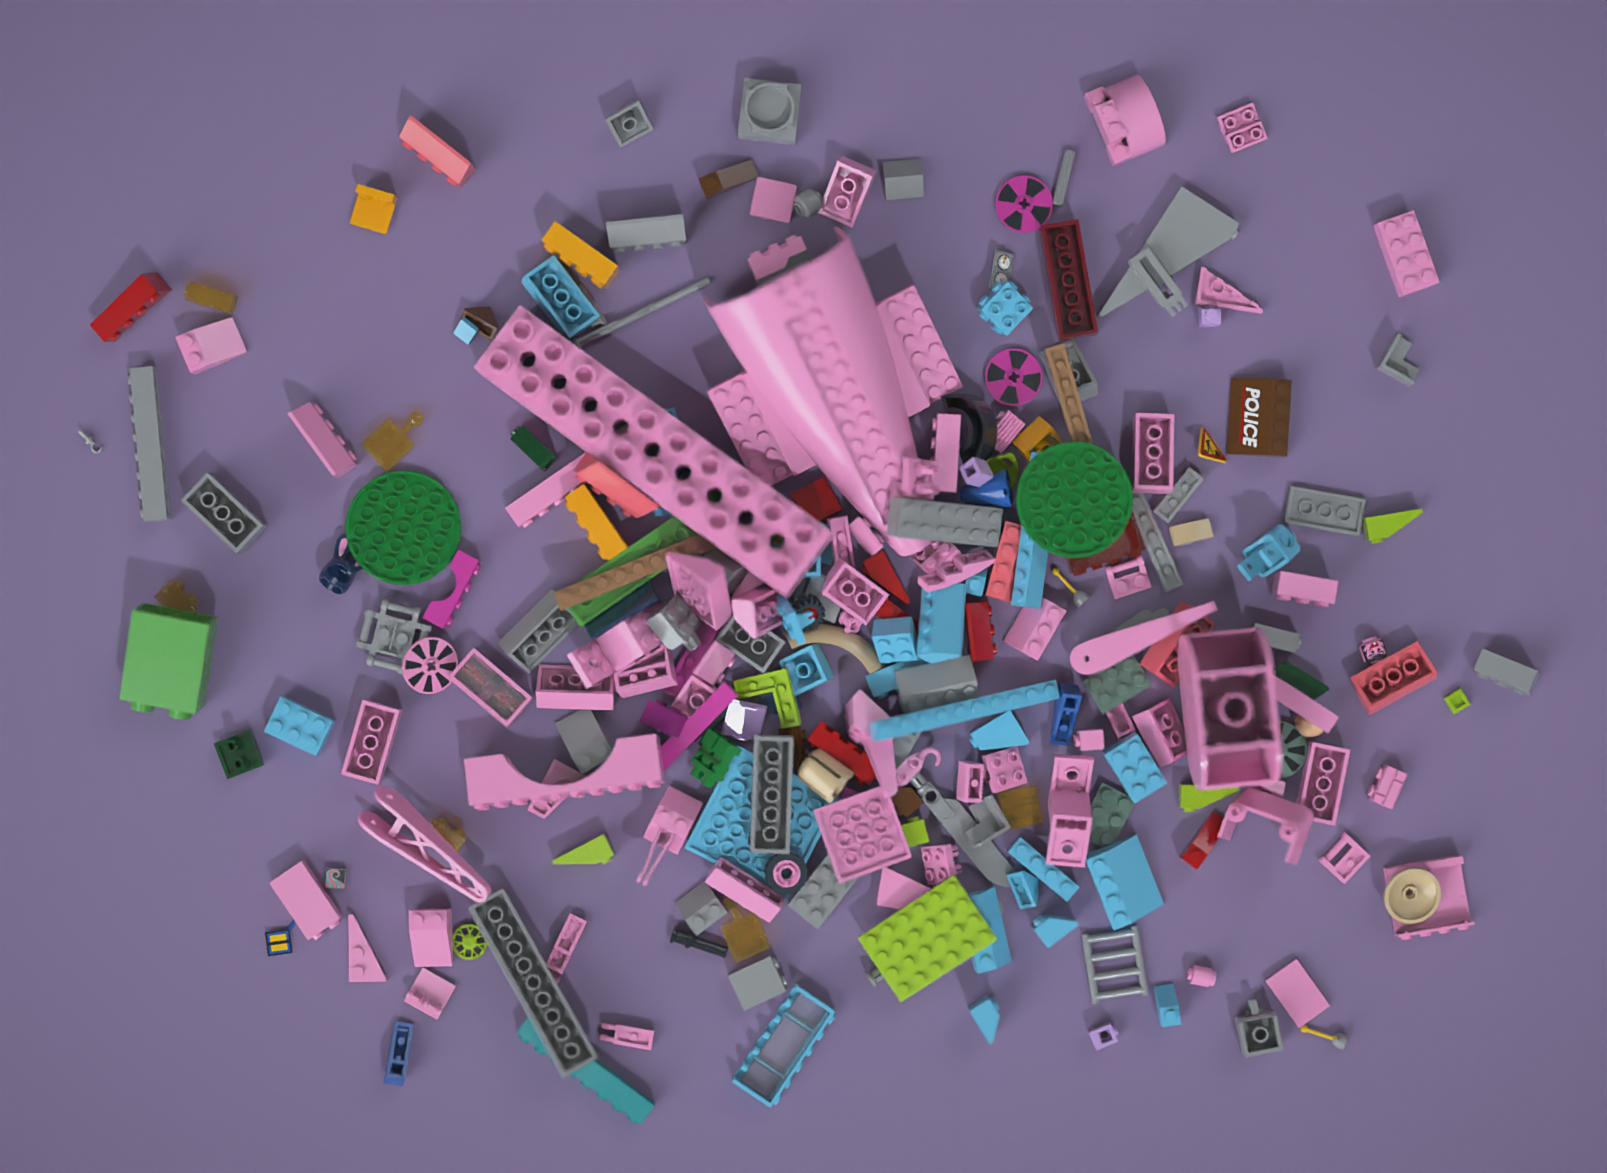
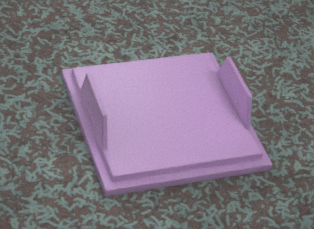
M733 700L728 706L721 735L732 736L735 739L754 741V734L761 733L768 706Z

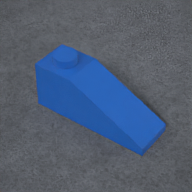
M1059 683L1060 699H1056L1054 704L1050 744L1069 746L1082 694L1078 685Z
M394 1022L383 1083L403 1086L414 1024Z

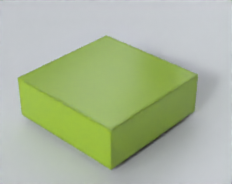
M1461 688L1443 698L1454 715L1471 705Z

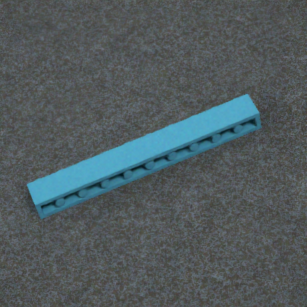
M1049 680L870 722L869 727L873 742L1060 699L1056 680Z

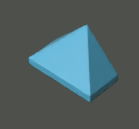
M1024 870L1008 873L1006 876L1019 908L1036 907L1038 905L1039 879Z

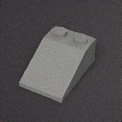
M1075 339L1064 342L1080 401L1098 395L1097 381ZM1044 350L1042 352H1039V355L1044 365V368L1047 372L1053 390L1058 398L1050 367L1048 364V360L1046 357V353Z
M580 709L555 723L581 775L605 762L611 755L613 748L592 710Z

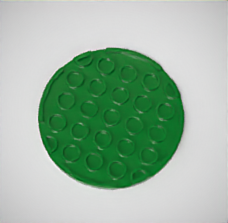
M1078 441L1059 443L1036 455L1024 469L1016 492L1017 513L1027 535L1044 550L1069 558L1091 556L1109 547L1125 530L1133 505V494L1129 477L1116 458L1105 449L1091 443Z
M405 470L382 474L362 487L350 504L345 525L348 546L357 563L374 578L393 585L419 584L438 575L455 556L462 530L458 507L446 488L432 477L419 472Z

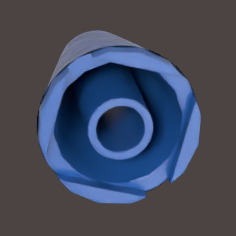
M1002 469L992 473L994 477L981 487L969 484L963 485L962 490H959L961 501L970 505L1012 507L1013 490L1010 487L1009 482L1011 479L1008 470Z

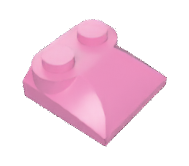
M692 674L671 706L682 710L681 713L689 718L718 688Z

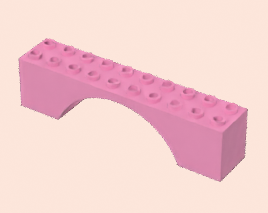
M657 734L617 739L611 755L596 772L585 779L566 785H545L531 781L517 770L509 757L503 754L464 759L469 805L475 807L478 811L489 810L490 806L506 808L509 807L510 803L516 804V806L527 805L528 801L544 803L547 802V798L554 799V801L565 800L566 796L582 798L585 797L586 793H590L592 796L603 795L604 791L620 793L623 792L624 788H628L630 791L641 790L642 786L658 788L661 787L662 783H665L661 740Z

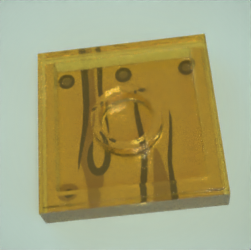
M1035 785L998 792L1001 811L1011 827L1008 830L1043 823Z

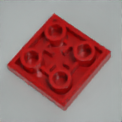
M825 477L790 493L795 505L818 522L842 511Z

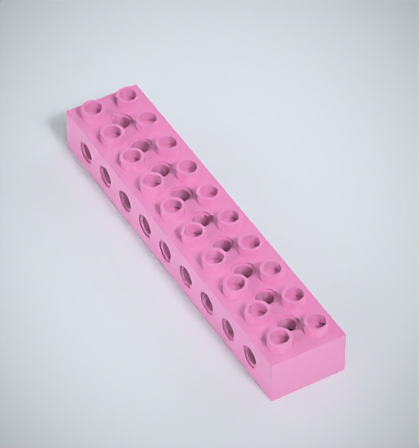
M522 306L517 308L474 366L477 372L585 452L592 455L611 471L787 599H789L834 538L833 533ZM529 356L536 357V362L532 367H524L525 358ZM560 378L567 379V385L564 389H554L556 380ZM597 401L598 407L594 412H585L586 403ZM619 424H629V430L626 434H616V427ZM650 446H659L661 449L657 457L649 458L646 456V451ZM680 469H691V477L685 481L679 480L677 474ZM712 491H721L723 498L719 503L713 504L708 501V496ZM745 513H751L755 516L754 522L750 526L739 524L740 517ZM775 536L784 537L786 539L785 546L781 549H773L770 546L772 538Z

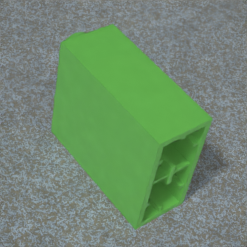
M144 602L134 608L131 616L119 699L130 701V708L135 711L152 712L154 711V706L169 709L168 716L172 718L191 719L192 714H196L205 706L218 617Z

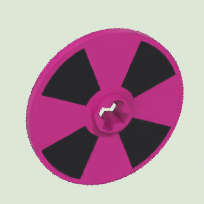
M1017 176L1008 180L1000 188L996 197L995 208L999 220L1008 229L1018 233H1030L1038 230L1041 225H1045L1052 213L1053 200L1049 189L1042 181L1031 176ZM1023 200H1026V203L1029 204L1025 209H1022V206L1019 205Z
M1007 349L996 354L989 362L985 372L986 387L990 395L1001 404L1020 406L1031 401L1039 392L1042 385V370L1038 361L1030 353L1021 349ZM1012 372L1019 376L1015 383L1008 378Z

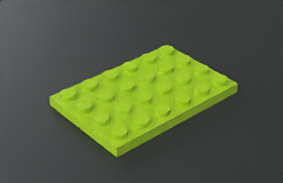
M954 874L860 935L858 940L899 1001L902 1002L997 941L998 938Z

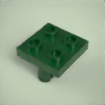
M251 729L213 743L227 779L264 766Z

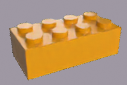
M554 221L542 238L543 247L547 252L554 256L558 254L564 264L569 267L571 265L575 266L577 273L584 278L589 276L592 283L600 289L602 287L608 289L620 272L618 265L556 221Z
M583 484L565 496L567 500L565 502L566 507L570 512L576 513L578 516L576 518L577 523L581 528L587 529L589 533L586 536L592 544L598 545L600 549L597 552L603 560L609 561L629 547L587 485Z

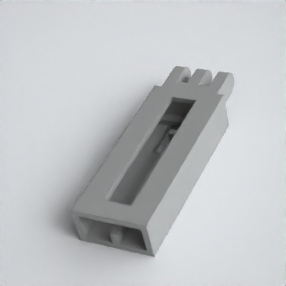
M1149 247L1127 262L1160 308L1164 307L1171 317L1176 315L1172 310L1173 307L1178 313L1182 311L1178 303H1181L1184 308L1188 306L1181 296V290ZM1165 283L1172 294L1169 295L1166 289L1160 291L1158 287Z

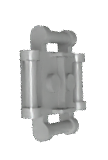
M384 598L380 613L365 609L364 615L366 616L356 647L370 650L366 665H375L403 674L402 661L406 651L414 643L417 629H421L419 640L428 637V633L432 629V626L418 623L421 613L420 607L415 606L413 608L390 602L389 599ZM389 609L413 615L412 621L387 615V611ZM373 617L378 618L372 644H368L366 642ZM379 652L402 658L399 664L375 658L376 653Z

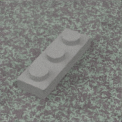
M1189 467L1173 486V491L1164 497L1153 513L1168 524L1204 478Z

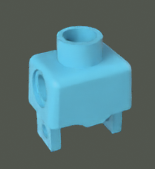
M1282 524L1276 525L1256 538L1242 551L1245 559L1237 565V568L1248 581L1257 574L1261 577L1271 574L1288 563L1301 550L1294 532Z

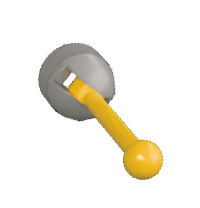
M1058 568L1052 569V574L1057 575L1074 594L1073 601L1078 608L1090 598L1085 592L1076 591L1059 573Z
M1306 1025L1300 1028L1303 1033L1309 1032L1332 1040L1333 1045L1343 1050L1348 1036L1346 1034L1336 1033L1331 1036L1310 1029Z

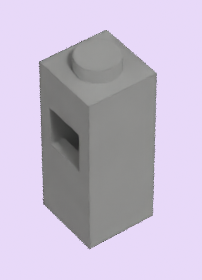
M1252 623L1251 628H1262L1269 647L1290 653H1295L1296 650H1299L1301 645L1300 634Z

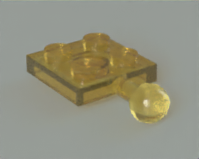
M412 412L408 417V422L400 429L388 418L361 445L386 472H389L415 447L405 434L413 427L420 426L424 421V417L420 412Z
M725 896L723 905L730 910L734 921L720 928L735 963L770 949V944L758 916L752 913L741 918L737 908L738 903Z

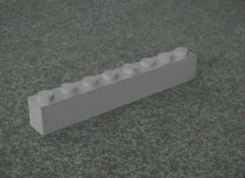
M153 366L129 368L130 373L127 374V379L132 390L129 393V400L133 404L131 420L132 423H135L133 440L137 443L135 459L139 464L136 474L141 488H138V495L142 499L143 506L140 507L141 518H144L145 522L171 520L157 368Z

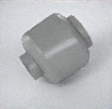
M806 189L795 197L793 206L800 216L810 217L821 210V201L823 199L818 191Z

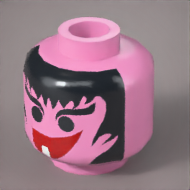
M1376 636L1362 640V644L1359 646L1365 663L1371 662L1374 665L1387 656L1383 640Z

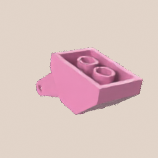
M669 785L643 837L651 841L652 845L637 880L638 883L645 873L656 844L663 847V850L651 867L643 883L644 886H646L650 876L668 850L678 855L704 802Z

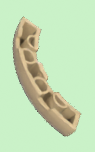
M819 624V627L813 626L814 630L808 628V631H804L802 629L806 642L800 645L828 643L839 646L856 656L869 674L886 666L885 663L880 664L876 649L869 642L856 633H846L843 627ZM787 630L784 631L792 649L800 646L795 639L792 640Z

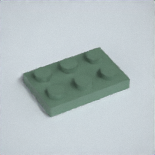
M1134 655L1082 681L1102 715L1152 686L1151 681Z
M1102 782L1090 804L1092 822L1089 841L1105 847L1116 842L1135 804L1128 795Z

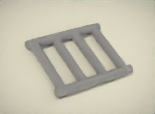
M1138 925L1131 926V929L1094 935L1082 934L1093 1004L1098 1003L1099 1000L1134 994L1148 995ZM1132 936L1134 948L1092 954L1090 943ZM1135 955L1137 967L1095 973L1093 962ZM1138 974L1140 986L1098 992L1096 981Z

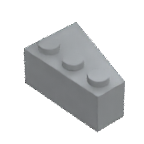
M1482 649L1474 667L1477 677L1484 680L1492 679L1496 685L1504 688L1508 686L1514 692L1521 695L1531 696L1539 677L1537 670L1485 649Z

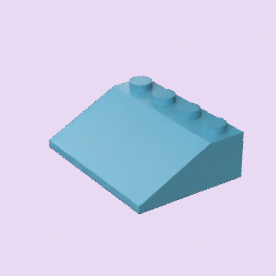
M1137 834L1086 855L1085 863L1113 930L1129 925L1164 905Z

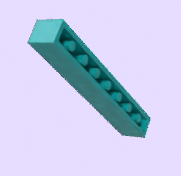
M527 1018L517 1031L518 1037L527 1044L528 1042L535 1046L534 1049L541 1055L545 1053L549 1056L532 1023ZM597 1059L569 1075L572 1078L575 1076L581 1080L580 1083L585 1088L595 1090L597 1092L596 1095L603 1101L606 1099L612 1103L611 1106L616 1111L626 1113L628 1115L627 1118L634 1124L637 1122L642 1124L655 1106L654 1101Z

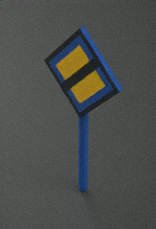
M294 920L287 929L265 932L268 956L293 953L290 930L296 924Z

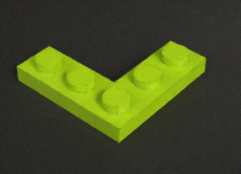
M788 668L733 681L735 691L739 694L737 700L773 692L782 729L802 724Z

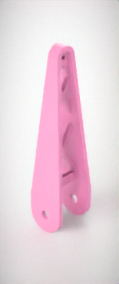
M1214 601L1197 607L1093 638L1077 645L1070 654L1071 666L1081 674L1089 675L1099 672L1203 616L1218 610ZM1086 655H1088L1089 657L1088 662H1085L1084 660Z
M386 786L377 787L374 792L375 798L398 819L391 826L377 814L363 811L358 816L360 826L378 841L474 901L483 902L491 894L490 885L409 801L392 788ZM404 824L413 830L416 840L408 839L399 832ZM425 846L433 847L450 862L452 869L445 868L428 855ZM460 875H466L473 882L474 887L463 882Z

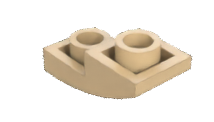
M1209 518L1169 528L1173 546L1190 544L1194 541L1214 537Z

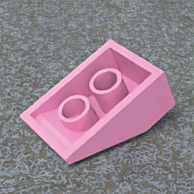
M842 156L837 161L822 200V208L818 213L853 228L877 170Z
M233 317L193 329L175 337L188 369L192 374H198L248 353Z
M714 641L693 673L713 686L715 683L720 684L725 677L723 672L726 667L731 668L736 661V658H734L735 653L718 641Z
M452 908L409 910V934L415 967L453 966Z

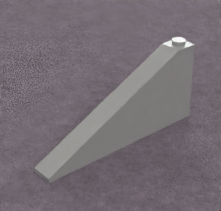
M1181 187L1138 254L1149 247L1167 273L1172 276L1227 243L1230 238L1234 240L1240 231L1237 229L1240 223L1184 187ZM1130 266L1097 318H1103L1147 291V288Z

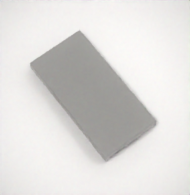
M1290 486L1283 523L1360 537L1366 499Z

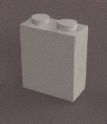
M769 954L728 974L744 1011L786 992L785 986L788 983L785 976H780L777 970L780 966L776 957L772 958Z

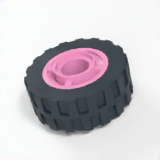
M790 851L789 854H774L765 865V879L770 888L779 894L788 895L800 891L808 878V869L805 862L800 856ZM784 868L791 870V875L787 878L781 876V871Z

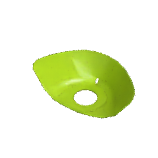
M1012 453L994 455L987 460L991 472L995 473L1002 469H1007L1011 479L1009 482L1010 487L1013 490L1019 472L1015 456ZM1003 458L1010 459L1013 462V466L1006 465L1003 462Z

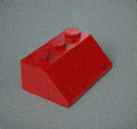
M988 602L965 604L964 614L971 661L994 659V655H997L996 643L992 644V636H995L994 625L990 624L989 617H992L991 605H988Z

